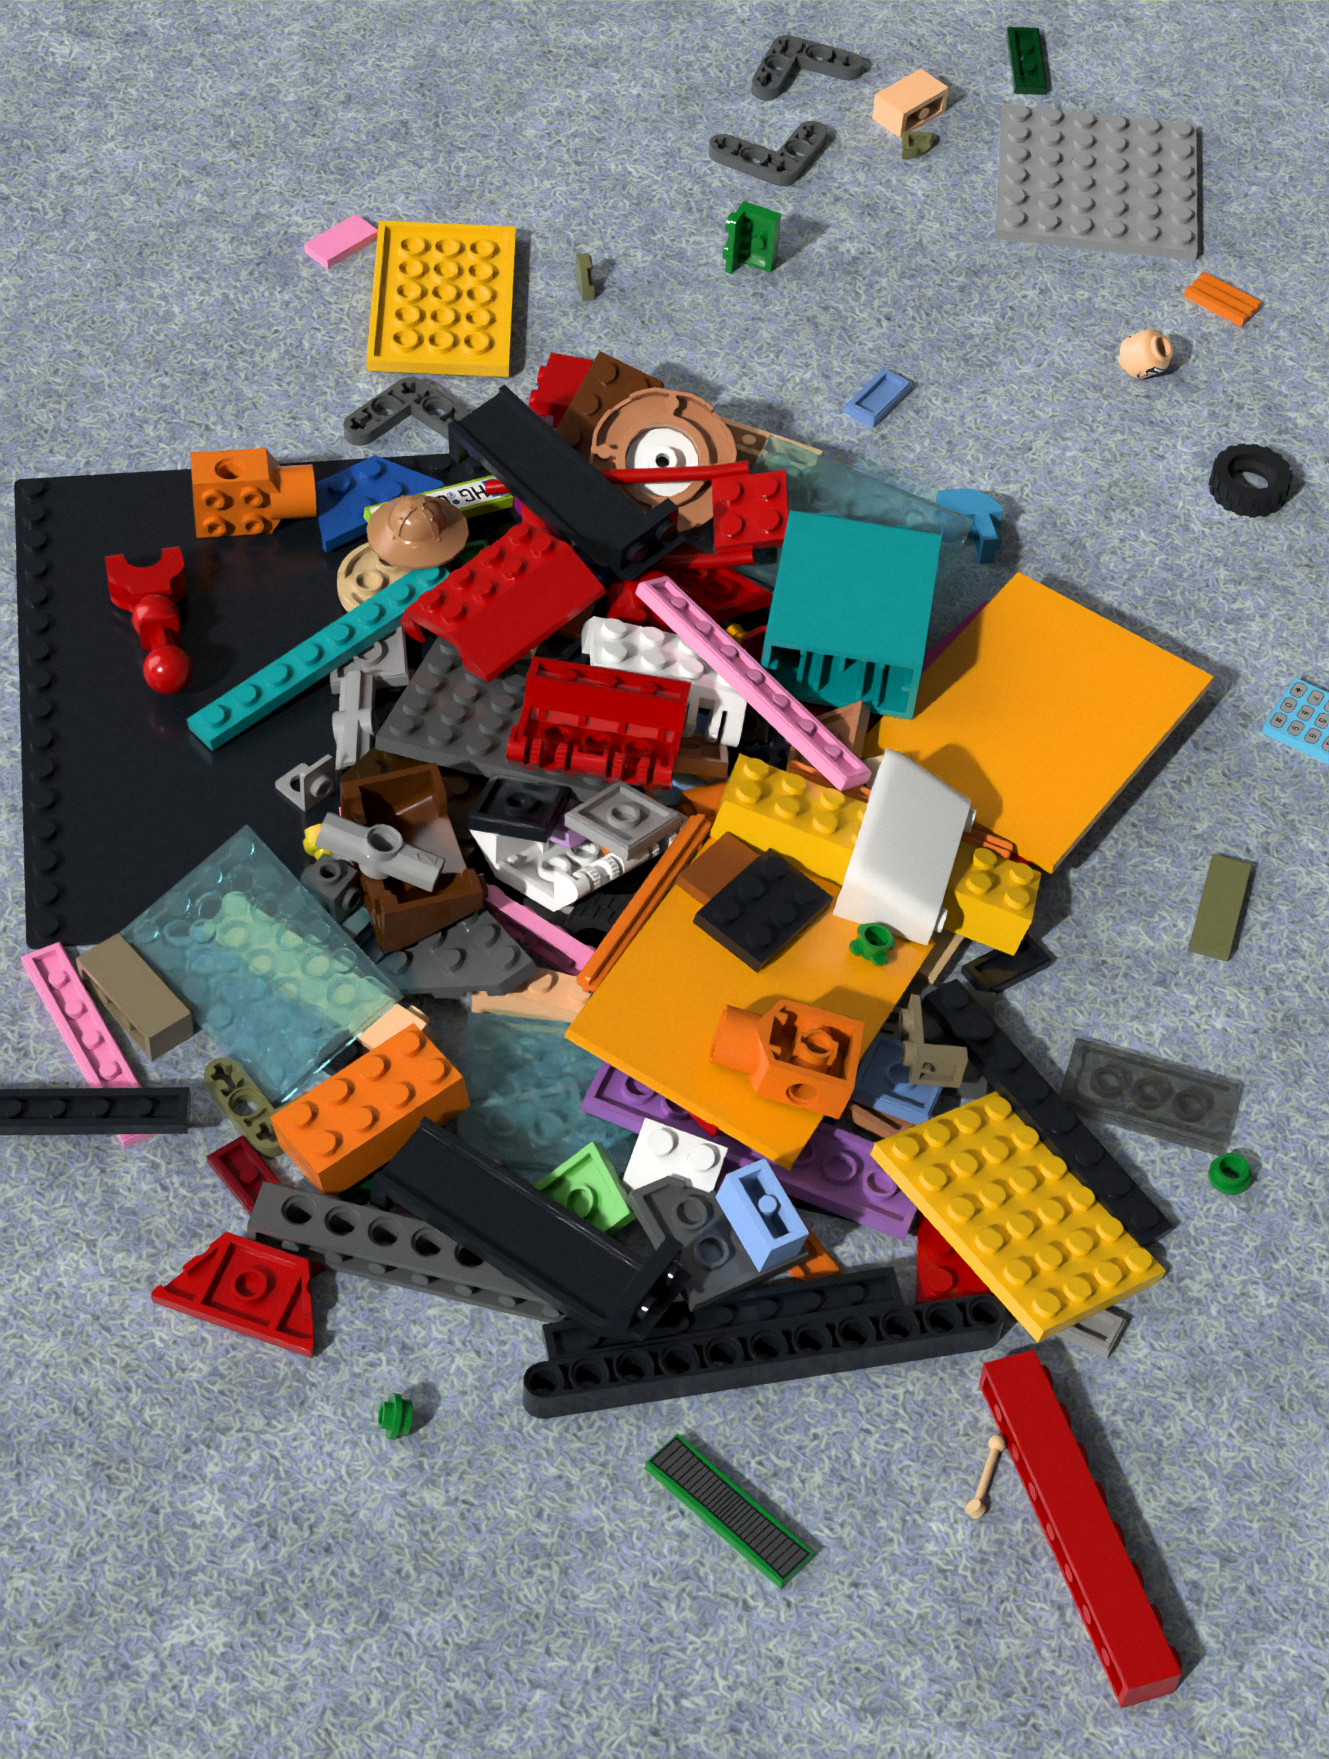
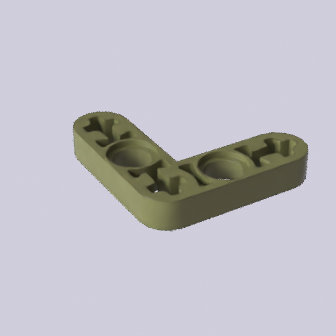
M220 1057L212 1060L204 1071L205 1087L239 1134L247 1139L261 1157L274 1158L284 1154L285 1152L279 1146L278 1140L274 1142L267 1138L262 1140V1133L267 1132L271 1136L276 1135L270 1117L301 1096L274 1109L236 1060L229 1057ZM222 1073L225 1077L231 1076L232 1087L235 1090L230 1093V1088L223 1079L217 1080L216 1075ZM242 1102H253L258 1106L257 1111L250 1115L238 1114L235 1108Z

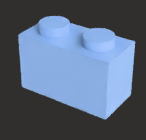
M763 1158L726 1175L715 1198L758 1272H762L797 1256L809 1232L766 1159Z

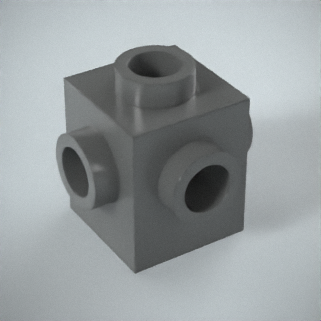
M323 853L316 863L308 865L301 875L300 886L303 905L313 915L323 918L336 927L341 925L362 899L358 870L344 859L337 860Z

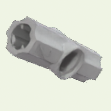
M362 670L349 671L346 677L341 679L339 711H335L332 717L333 733L337 743L335 771L339 779L373 748V742H376V735L380 730L375 710L376 681L373 675L366 674Z
M332 812L327 813L315 842V846L357 862L360 870L370 878L380 880L392 876L429 892L434 891L446 858L403 842L401 834L392 826L381 824L369 828Z

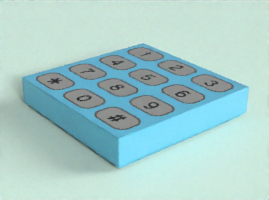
M1294 678L1264 723L1261 733L1329 764V693L1298 678Z

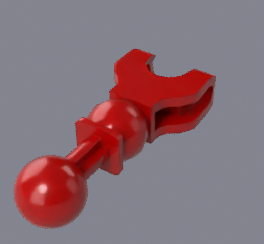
M180 547L162 548L161 560L149 567L130 565L123 554L105 556L111 601L119 608L132 613L131 622L135 631L140 636L142 649L151 650L143 664L145 681L154 691L161 694L171 695L181 692L191 682L194 668L188 653L178 647L180 644L179 625L181 614L176 603L187 592L184 577L185 565Z

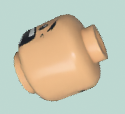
M1147 329L1126 337L1120 347V365L1131 377L1139 380L1163 372L1169 366L1173 354L1171 342L1167 336L1155 329Z

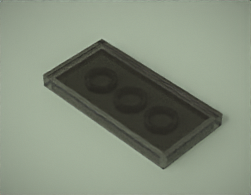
M1076 1038L1059 1096L1076 1115L1221 1156L1239 1084Z

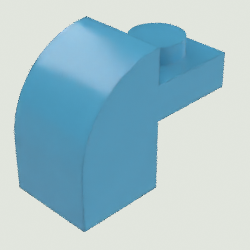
M973 489L937 491L934 518L939 533L942 535V541L971 538L979 564L994 563L996 549L1001 548L1000 526L1003 509L1000 504L991 496Z

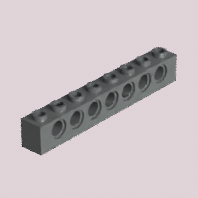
M263 1181L247 1224V1239L308 1259L309 1264L314 1262L321 1264L327 1269L547 1323L572 1320V1318L417 1216H401L385 1212L373 1205L361 1206L341 1201L329 1194L317 1195L298 1190L289 1184L276 1185ZM296 1220H304V1221H307L306 1223H303V1224L293 1223V1221H296ZM337 1231H347V1232H350V1233L345 1234V1235H340V1234H337V1233H335V1232H337ZM382 1241H387V1242H391V1243H393V1244H391V1245H381V1244H378V1243H379V1242H382ZM423 1252H432V1253H434V1254H436V1255H434V1256H425V1255H422L421 1253H423ZM465 1263H476V1264H478L479 1266L469 1267V1266H466V1265H464V1264H465Z

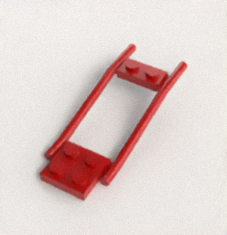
M749 461L708 466L598 470L612 484L711 480L714 548L716 553L665 555L647 570L715 569L755 564L754 549L783 546L790 512L788 475L786 470L751 474ZM498 479L485 481V490L488 496L512 493ZM522 503V522L525 521L563 541ZM585 562L586 566L593 573V568Z

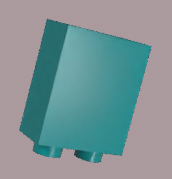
M790 510L764 639L761 666L798 701L841 708L863 700L870 709V713L912 720L924 660L942 535L920 532L902 525L890 527L841 519L829 513L811 514Z

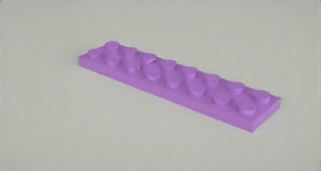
M605 1061L602 1062L582 1102L581 1111L638 1134L644 1119L648 1118L725 1146L728 1150L722 1168L732 1172L765 1158L786 1194L902 1241L905 1240L918 1209L870 1155L875 1144L874 1142L822 1121L790 1171L724 1132L712 1139L684 1108Z

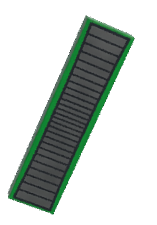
M678 1433L646 1461L645 1470L778 1588L782 1589L813 1560L814 1552Z

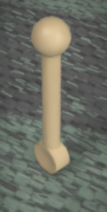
M995 1434L988 1440L990 1452L975 1497L965 1507L966 1513L972 1519L980 1518L986 1510L982 1502L998 1454L1006 1447L1005 1438L1001 1435Z

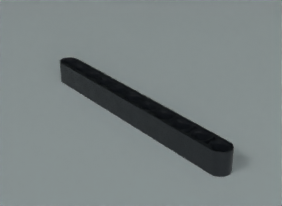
M978 1294L538 1362L531 1365L524 1374L523 1406L525 1411L531 1416L547 1419L986 1350L994 1347L999 1342L1006 1318V1308L997 1297L990 1294ZM977 1320H983L985 1322H988L990 1325L980 1324L977 1322ZM933 1327H941L947 1330V1332L937 1331ZM889 1334H899V1335L903 1336L904 1338H903V1339H897V1338L892 1337V1336L889 1335ZM846 1341H856L859 1342L861 1345H851L848 1344ZM811 1347L816 1349L817 1352H807L802 1348ZM760 1354H768V1355L772 1356L773 1358H772V1359H763V1358L759 1357L758 1355H760ZM715 1361H725V1362L729 1363L730 1365H728V1366H719V1365L715 1364L714 1362H715ZM681 1368L684 1369L686 1372L675 1373L670 1371L669 1369ZM629 1374L640 1376L641 1379L630 1380L624 1376ZM590 1381L595 1383L596 1386L585 1387L580 1383ZM540 1388H546L548 1390H551L552 1392L548 1394H539L535 1392V1390Z

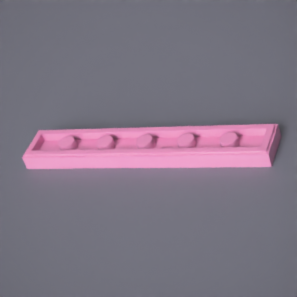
M57 942L21 956L22 965L90 1088H142L61 943ZM157 1134L116 1135L123 1147L126 1148Z

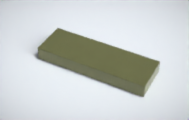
M1215 854L1212 855L1188 948L1189 952L1228 962L1252 864Z

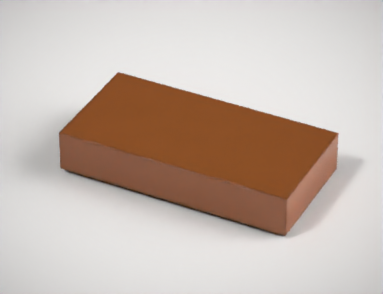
M726 832L678 875L675 884L702 905H706L758 859L759 855L729 832Z

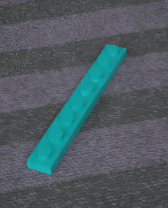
M442 565L431 569L410 571L187 719L189 729L206 746L214 751L400 627V619L405 609L417 601L423 593L433 589L448 578L450 572Z

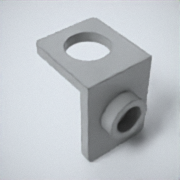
M327 754L310 767L305 763L299 764L275 782L276 789L306 812L334 792V758ZM298 778H300V792L293 790L290 786Z

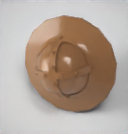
M422 494L402 495L384 503L371 515L366 528L369 546L377 556L406 573L412 570L431 569L445 565L464 550L469 537L467 520L456 506L441 498Z

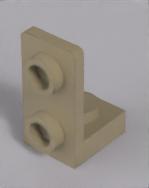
M911 994L908 1008L901 1009L898 1023L899 1034H904L906 1041H903L901 1049V1065L908 1067L909 1084L960 1088L968 1062L967 1047L924 1044L920 995Z

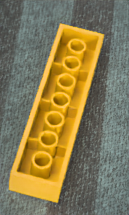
M739 754L724 789L709 836L719 839L726 832H729L758 855H762L771 848L796 869L828 880L842 888L868 803L846 796L836 789L826 788L808 781L798 774L788 773L770 766L760 759ZM960 841L941 905L942 908L948 909L943 928L1014 956L1032 922L1042 872L1036 871L1024 863H1016L995 855L986 848H978Z

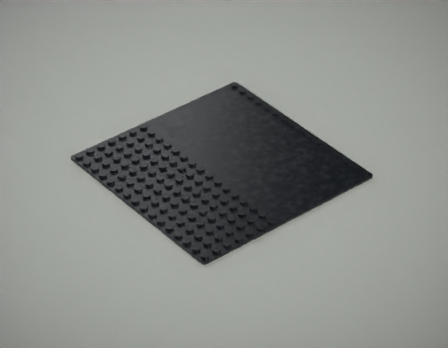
M449 453L381 457L442 481L445 487L492 475L474 457H469L460 464L451 458ZM368 458L280 463L279 465L312 464L314 480L317 483ZM191 469L17 480L14 483L27 946L30 949H42L57 942H60L63 947L95 945L104 942L117 933L126 942L206 936L205 931L235 894L247 902L251 898L258 900L271 911L269 917L276 921L283 901L289 900L301 887L300 878L305 868L310 864L314 865L317 861L315 857L308 855L304 849L303 840L306 839L304 830L321 824L329 812L340 816V779L335 771L337 743L334 738L332 725L333 713L339 711L340 694H332L329 673L214 751L206 746L189 729L187 719L348 613L339 600L337 574L345 557L357 547L368 543L367 533L326 553L322 547V536L316 508V517L281 519L274 531L269 534L197 538ZM514 500L513 506L510 508L467 518L469 530L467 543L487 539L491 546L507 534L509 529L522 523V516L514 508ZM180 547L185 565L184 577L187 592L176 603L181 614L179 625L180 644L178 647L188 653L194 668L191 682L181 692L171 695L161 694L154 691L145 681L143 664L151 650L142 649L140 636L135 631L131 622L132 613L119 608L111 601L105 556L123 554L128 564L135 567H149L161 560L162 548ZM453 560L446 563L450 573L456 570ZM429 630L422 632L426 640L424 643L415 640L405 631L409 682L438 635ZM407 685L376 689L375 710L380 729ZM327 754H330L334 758V792L306 812L276 789L275 782L299 764L305 763L310 767ZM480 775L469 777L483 787L486 786L490 779ZM300 778L294 780L290 785L297 792H300ZM490 866L481 873L484 875L488 885L497 886L506 896L520 905H524L523 898H529L496 878Z

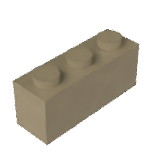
M119 933L76 957L78 974L86 989L151 1061L194 1036L192 1019L195 1018V1014L189 1002L184 997L177 998L170 990L165 976L159 970L153 971L146 964L145 957L138 946L135 944L129 945Z

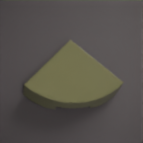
M902 131V159H914L928 153L933 146L935 133Z
M589 253L576 255L575 279L582 301L595 300L596 287L591 281L593 264Z

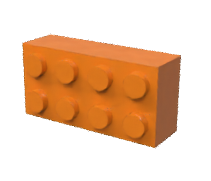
M412 1023L272 1115L270 1120L279 1146L321 1195L329 1194L336 1197L390 1161L417 1130L420 1121L425 1116L442 1126L470 1107V1102L463 1076L418 1026Z

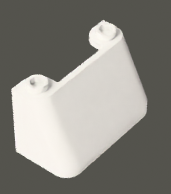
M886 748L870 792L866 812L832 915L859 924L878 923L885 926L893 935L927 946L933 931L941 933L948 909L942 908L941 905L963 831L970 833L977 810L970 808L972 800L903 753Z

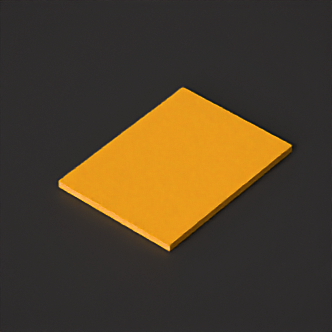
M1017 572L921 675L912 720L884 715L866 734L861 760L884 755L886 748L900 751V753H903L972 800L970 808L977 810L972 825L973 828L1012 842L1013 853L1052 874L1212 686L1214 676Z
M709 837L692 862L718 839ZM799 870L834 898L830 907L757 973L693 923L696 912L704 905L675 884L567 1028L564 1037L709 1124H714L719 1127V1130L790 1171L825 1115L755 1095L748 1074L709 1063L714 1034L725 1005L764 1015L781 998H786L865 1022L859 1057L860 1063L931 953L936 942L930 939L926 946L892 934L896 945L894 949L888 951V961L883 966H876L871 960H867L861 955H854L850 951L849 945L852 940L857 939V929L861 924L832 915L841 887L828 880Z

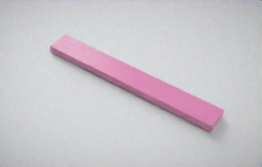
M668 576L639 583L635 594L840 792L868 782L872 774L870 769Z

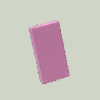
M354 214L304 244L305 253L329 269L376 241L378 229L357 214Z

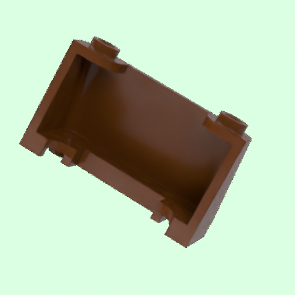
M436 762L340 783L342 817L369 828L381 824L392 826L401 834L403 842L446 858L438 883L432 892L392 876L380 880L370 878L360 870L357 862L350 860L351 864L358 870L360 890L362 891V897L382 954L400 951L481 909L483 899L488 898V887L484 875H477L473 867L467 869L447 814V802L453 801L451 783L448 777L442 778Z

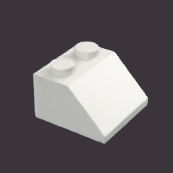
M645 1118L622 1184L629 1195L631 1191L669 1175L685 1181V1186L709 1194L715 1187L728 1148Z

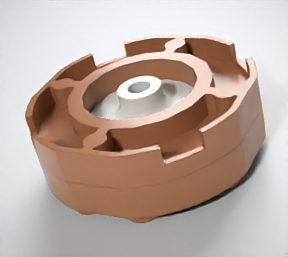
M654 387L630 394L629 398L618 403L603 415L594 430L589 463L597 470L659 467L657 465L659 463L665 464L666 467L708 466L736 462L737 451L730 429L726 427L723 420L714 411L712 405L693 393ZM711 480L613 484L645 514L669 498L678 506L677 530L686 538L700 533L713 523Z

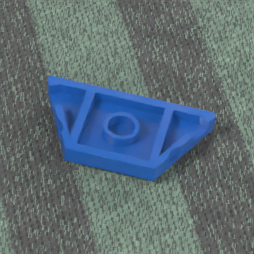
M376 455L315 483L317 517L321 530L323 550L327 553L367 533L368 523L363 517L364 507L388 502L402 495H415L443 488L445 484L442 481Z

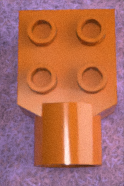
M266 448L190 452L197 538L269 534L274 531L281 519L316 517V492L312 464L280 466Z
M781 998L764 1015L726 1004L714 1034L709 1063L748 1074L755 1095L839 1119L854 1091L865 1022L786 998Z

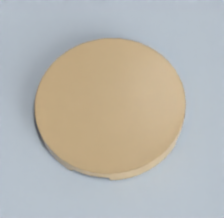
M369 542L350 552L339 567L337 574L339 600L345 610L350 612L407 573L379 558L369 546Z

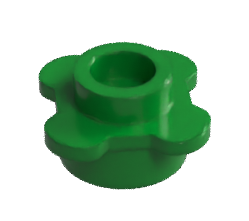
M878 923L861 924L857 929V939L850 942V951L856 956L861 955L863 958L871 960L876 966L885 965L888 961V951L894 949L896 945L891 932L885 926Z

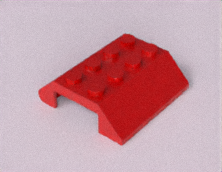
M523 521L509 529L507 534L491 546L482 549L476 557L464 566L451 572L448 578L433 589L423 593L417 601L405 609L400 623L406 633L420 643L426 641L422 632L429 630L455 645L465 669L489 683L606 594V591L569 544Z
M533 656L526 678L523 709L518 725L512 726L507 745L506 760L509 765L521 766L529 770L539 769L563 773L572 777L581 776L604 780L608 783L641 786L649 790L671 791L682 741L691 682Z

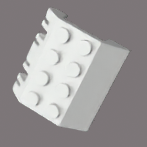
M593 616L583 624L581 630L582 653L590 654V666L691 682L682 736L691 738L696 728L698 707L710 709L704 732L705 741L715 743L721 723L720 744L732 747L738 746L747 701L678 634L664 632L655 627H641L623 623L614 618L605 619Z
M570 798V801H569L567 807H569V806H571V805H573V804H575V803H577V802H579V801ZM670 808L682 815L681 827L629 861H625L613 853L605 856L600 847L589 839L583 841L581 845L569 849L551 840L547 843L499 834L475 830L470 831L496 878L555 912L665 852L689 818Z

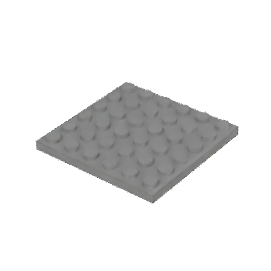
M1002 104L994 239L1196 260L1198 252L1197 125L1184 122L1156 121L1149 118L1137 119L1119 115L1109 116L1090 114L1083 111L1071 112L1054 108L1043 109L1025 107L1023 105Z

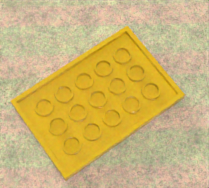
M379 220L366 370L376 372L509 377L516 227Z
M996 1091L880 1140L874 1144L870 1152L874 1160L1037 1343L1159 1282L1166 1272L1156 1259L1144 1247H1140L1124 1230L1121 1222L1112 1217L1095 1199L1093 1192L1083 1186L1067 1170L1065 1162L1048 1150L1039 1140L1038 1133L1033 1128L1026 1126L1012 1110L1010 1103Z

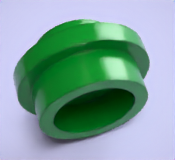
M1225 1153L1212 1161L1208 1170V1178L1211 1185L1224 1194L1236 1195L1244 1192L1249 1187L1252 1173L1248 1162L1242 1156L1235 1153ZM1223 1173H1232L1236 1178H1230Z
M391 1393L388 1402H381L378 1412V1428L386 1430V1439L395 1440L397 1436H407L409 1434L413 1414L411 1399H403L400 1393Z

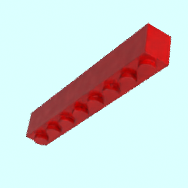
M1035 1350L984 1363L979 1380L980 1389L1001 1436L1005 1438L1006 1448L1121 1709L1174 1693L1183 1672L1180 1655L1174 1646L1169 1647L1162 1632L1163 1620L1160 1611L1155 1604H1150L1143 1590L1144 1579L1138 1564L1135 1562L1131 1563L1127 1555L1123 1530L1117 1521L1112 1522L1106 1508L1107 1498L1104 1488L1099 1481L1094 1482L1088 1469L1089 1459L1087 1451L1081 1442H1076L1072 1434L1068 1409L1064 1403H1058L1053 1392V1378L1049 1368L1045 1364L1041 1365Z

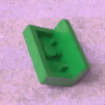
M743 201L735 213L731 212L725 224L728 241L723 250V259H726L725 272L732 274L739 262L770 273L772 272L777 262L781 213Z

